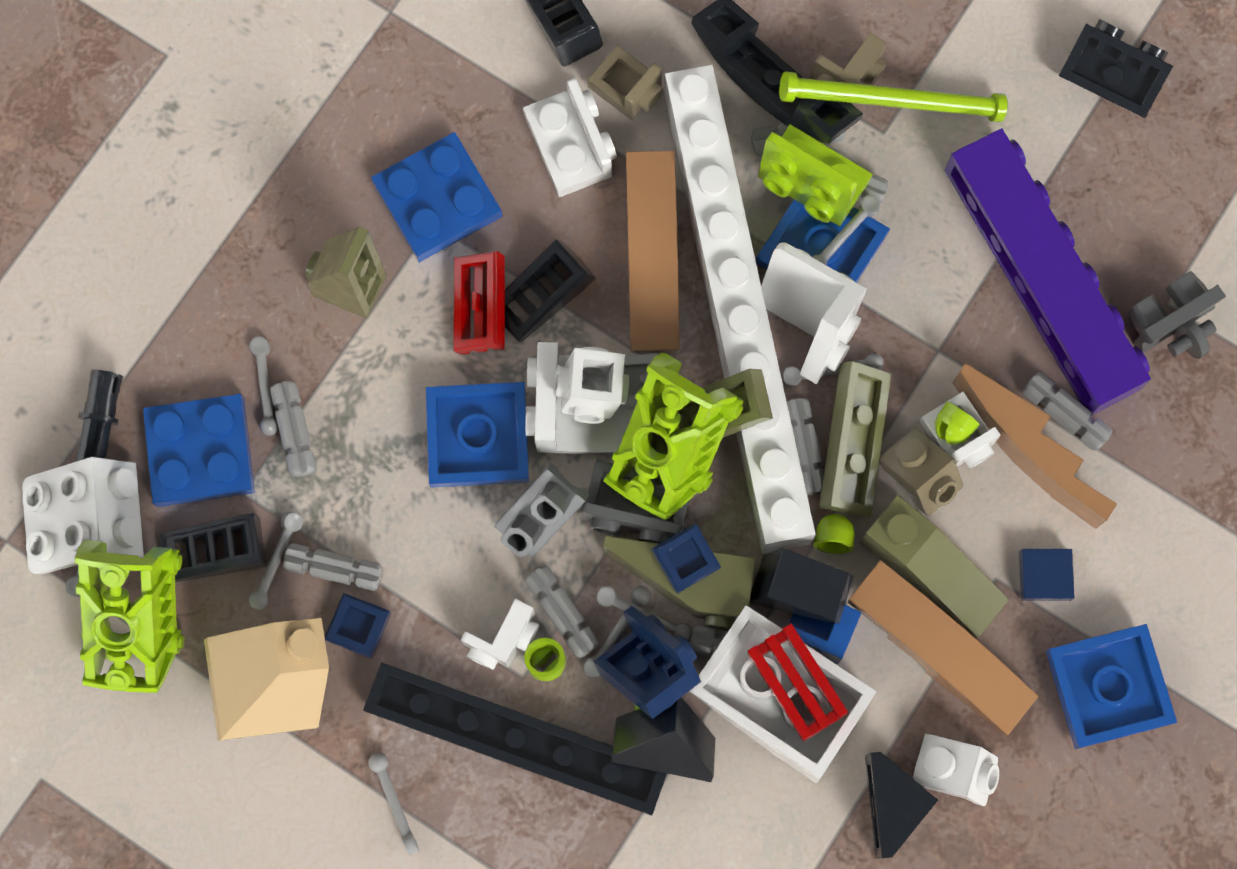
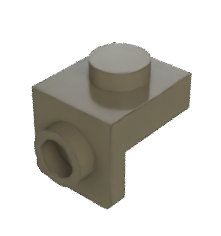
M870 32L844 69L825 56L819 55L813 64L811 79L874 85L887 64L882 61L887 42Z
M618 45L587 80L589 89L630 120H633L642 109L646 112L651 110L660 99L664 90L661 87V67L654 63L650 68H647Z
M916 427L880 456L879 461L882 468L915 496L920 510L927 516H930L941 506L949 504L955 498L957 492L963 488V481L954 458Z

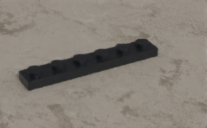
M382 662L363 709L364 712L650 816L653 815L667 773L612 763V745Z

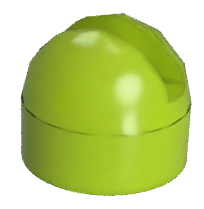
M947 401L936 417L935 431L940 439L946 440L948 444L958 445L965 443L980 424L962 409Z
M837 513L829 514L820 520L815 529L816 535L813 546L817 550L829 554L851 553L854 549L855 533L853 524L849 519Z
M539 638L527 647L524 654V662L529 673L535 679L553 681L560 677L564 671L566 655L562 646L556 640ZM553 653L558 656L543 672L537 671L551 658Z

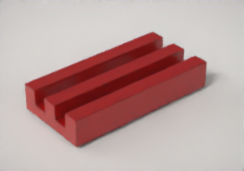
M498 251L454 257L453 351L460 355L470 354V351L478 353L487 352V349L490 348L504 350L505 255ZM474 266V291L472 292L474 338L470 339V267Z
M792 623L783 628L779 633L765 639L763 643L747 650L749 658L803 742L848 714V710ZM786 641L789 642L832 709L831 712L826 715L824 714L781 644ZM771 651L815 719L814 723L807 726L764 659L763 656Z

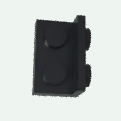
M1101 19L1098 20L1095 27L1085 24L1059 77L1146 118L1173 68V65L1164 61L1168 52L1144 40L1141 41L1138 48L1121 41L1125 31Z

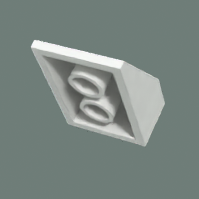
M746 605L699 674L701 683L689 692L774 756L817 784L877 691L806 645L848 710V714L803 742L747 654V650L763 643L765 639L773 634L782 631V628ZM786 641L781 644L824 714L826 715L831 712L832 709L789 642ZM770 651L763 656L807 726L814 723L815 719L772 652Z

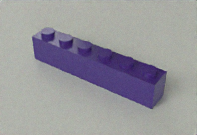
M1003 128L951 153L944 171L1079 402L1092 412L1090 415L1092 416L1140 391L1151 380L1148 374L1150 371L1149 363L1144 353L1137 346L1132 347L1124 334V322L1119 311L1112 304L1107 305L1098 290L1100 285L1094 269L1087 262L1082 263L1073 248L1075 241L1069 227L1063 221L1058 222L1049 207L1050 198L1046 188L1039 180L1034 181L1026 169V158L1022 148L1014 139L1009 140Z

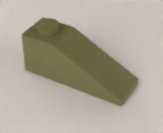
M361 227L327 239L322 252L316 251L312 255L305 272V277L308 279L307 285L314 297L364 318L368 317L387 276L369 230Z
M899 495L895 497L860 541L864 548L924 594L976 639L979 638L1009 600L936 525Z
M611 536L604 537L603 551L606 556L695 618L705 619V627L729 631L746 605L749 607L756 558L713 552L721 569L676 594L650 550L657 543Z

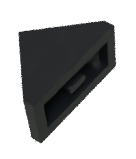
M782 548L763 555L750 595V603L839 624L854 576L849 572Z
M681 697L670 708L664 710L653 719L640 708L617 717L614 724L611 762L712 782L714 777L716 738Z
M872 752L865 755L875 857L876 859L892 858L938 799L882 752Z

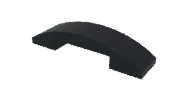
M716 0L693 16L691 23L721 68L754 102L787 126L791 124L815 140L830 144L861 120L863 113L852 103L796 97L793 102L781 101L779 87L783 73L785 71L795 72L798 78L803 77L755 36L759 23L733 0Z

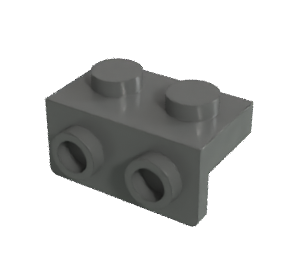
M596 459L588 490L589 496L583 504L581 511L582 520L590 522L589 528L591 530L617 536L621 529L638 533L639 541L657 544L682 531L689 501L674 515L664 520L634 504L604 482V478L610 472L613 463ZM632 468L623 480L630 481L639 474L635 468ZM659 475L657 478L650 480L654 486L652 496L661 502L665 493V487Z

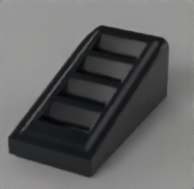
M525 0L551 49L563 67L582 59L603 46L598 25L582 0H567V2L548 12H545V10L564 0ZM575 15H576V17H577V18H575V19H573V20H571V21H569V22H567V23H565V24H563V25H561V26H559V27H557V28L554 27V26H556V25H558V24H560V23H562V22H564V21H566V20L572 18V17L575 16Z
M556 239L505 289V327L518 342H523L579 295L596 278L595 275L565 243ZM560 262L572 274L567 281L554 268ZM544 275L558 288L553 294L539 281ZM528 288H531L543 302L538 309L524 294ZM514 300L530 316L524 323L508 306Z
M255 513L233 516L160 534L161 547L176 549V543L185 542L188 567L178 570L177 575H175V583L267 567L261 521ZM242 532L245 554L236 556L233 533ZM223 535L226 558L218 560L215 537ZM204 539L207 563H198L196 540Z

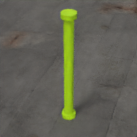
M786 71L781 77L779 87L780 99L786 102H793L796 97L988 116L990 122H1002L1005 119L1008 108L1007 97L1002 93H993L990 97L805 79L798 78L795 72Z

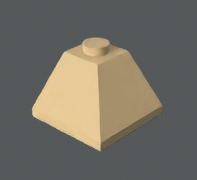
M322 618L273 622L204 639L218 741L310 730L319 727L329 672Z

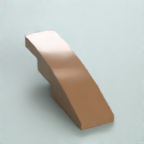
M675 151L626 152L631 351L680 350Z
M965 363L953 381V385L959 393H965L989 430L996 427L1001 435L996 443L1014 464L1054 500L1095 529L1106 522L1117 503L1074 477L1084 459L1041 433L1051 416Z
M881 560L849 598L848 603L862 612L861 614L888 634L887 638L926 668V674L1006 737L1039 697L969 632Z

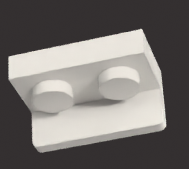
M576 77L566 81L567 91L523 107L525 119L558 197L611 178V160L617 158L609 133L607 131L599 133L593 119L599 116V112L589 89L581 91Z

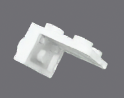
M784 242L779 243L773 251L761 286L765 306L770 312L814 337L800 375L817 384L827 368L835 372L845 358L850 347L846 344L854 335L862 319L856 314L867 288L856 283L849 276L839 273L812 258L805 251Z
M538 342L537 358L528 357L527 387L536 388V406H526V436H535L537 453L613 454L621 445L622 436L628 427L635 408L617 409L610 419L604 418V422L596 424L578 422L574 420V415L561 413L562 397L554 396L555 375L557 367L564 366L570 355H559L558 342ZM582 385L583 389L593 390L590 386Z
M90 457L28 476L23 481L28 569L32 574H46L78 565L75 564V555L78 546H80L83 540L105 542L107 544V553L144 557L136 463Z

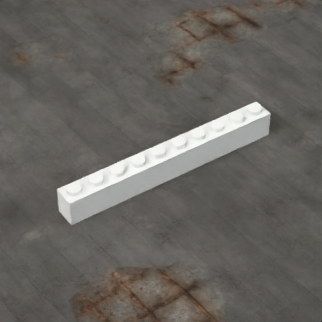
M713 65L665 73L664 98L724 379L749 368L761 369L773 419L736 432L761 553H769L782 548L790 549L810 545L816 535Z

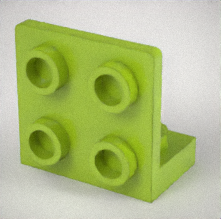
M790 124L782 137L771 132L766 139L758 178L763 180L765 187L772 193L780 197L790 196L805 205V210L815 219L825 223L831 221L840 227L870 183L873 174Z

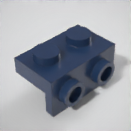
M630 606L623 613L633 632L593 662L602 678L653 719L701 683L692 663L697 659V656L683 636L677 634L675 637L670 635L655 615L650 614L646 617L636 608Z

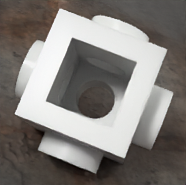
M599 347L574 348L565 365L558 366L556 370L554 396L562 397L561 413L574 415V420L589 424L602 423L604 418L610 419L620 404H626L628 398L629 375L624 374L625 354L612 353ZM582 385L590 386L593 390L583 389Z

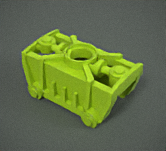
M661 352L653 358L646 369L648 372L647 378L635 396L637 404L628 427L622 436L621 445L613 453L612 460H614L610 472L605 476L604 482L634 504L666 520L682 508L696 493L701 494L711 485L713 472L709 471V468L728 423L740 416L743 410V400L725 388H720L707 394L703 388L678 374L682 366L680 361L667 353ZM690 401L699 404L700 407L693 424L679 429L681 416L677 410L682 409ZM653 432L664 438L668 447L667 454L658 453L651 447ZM635 466V470L639 475L630 481H624L623 478ZM659 475L665 487V493L661 502L652 496L654 486L650 480L657 478Z
M83 540L80 546H78L75 555V564H78L79 571L76 594L80 595L81 637L83 639L80 660L84 661L85 669L82 685L114 691L158 693L166 679L175 655L180 653L185 643V635H182V629H177L175 575L181 569L182 555H180L178 549L155 546L143 558L138 555L107 553V544L105 542ZM130 571H141L142 594L133 602H130L128 590L121 586L126 581ZM116 616L122 618L128 623L131 631L124 634L113 632L109 617ZM132 653L145 664V677L134 676V669L125 662L132 657ZM107 658L113 664L110 666L107 674L103 673V675H100Z

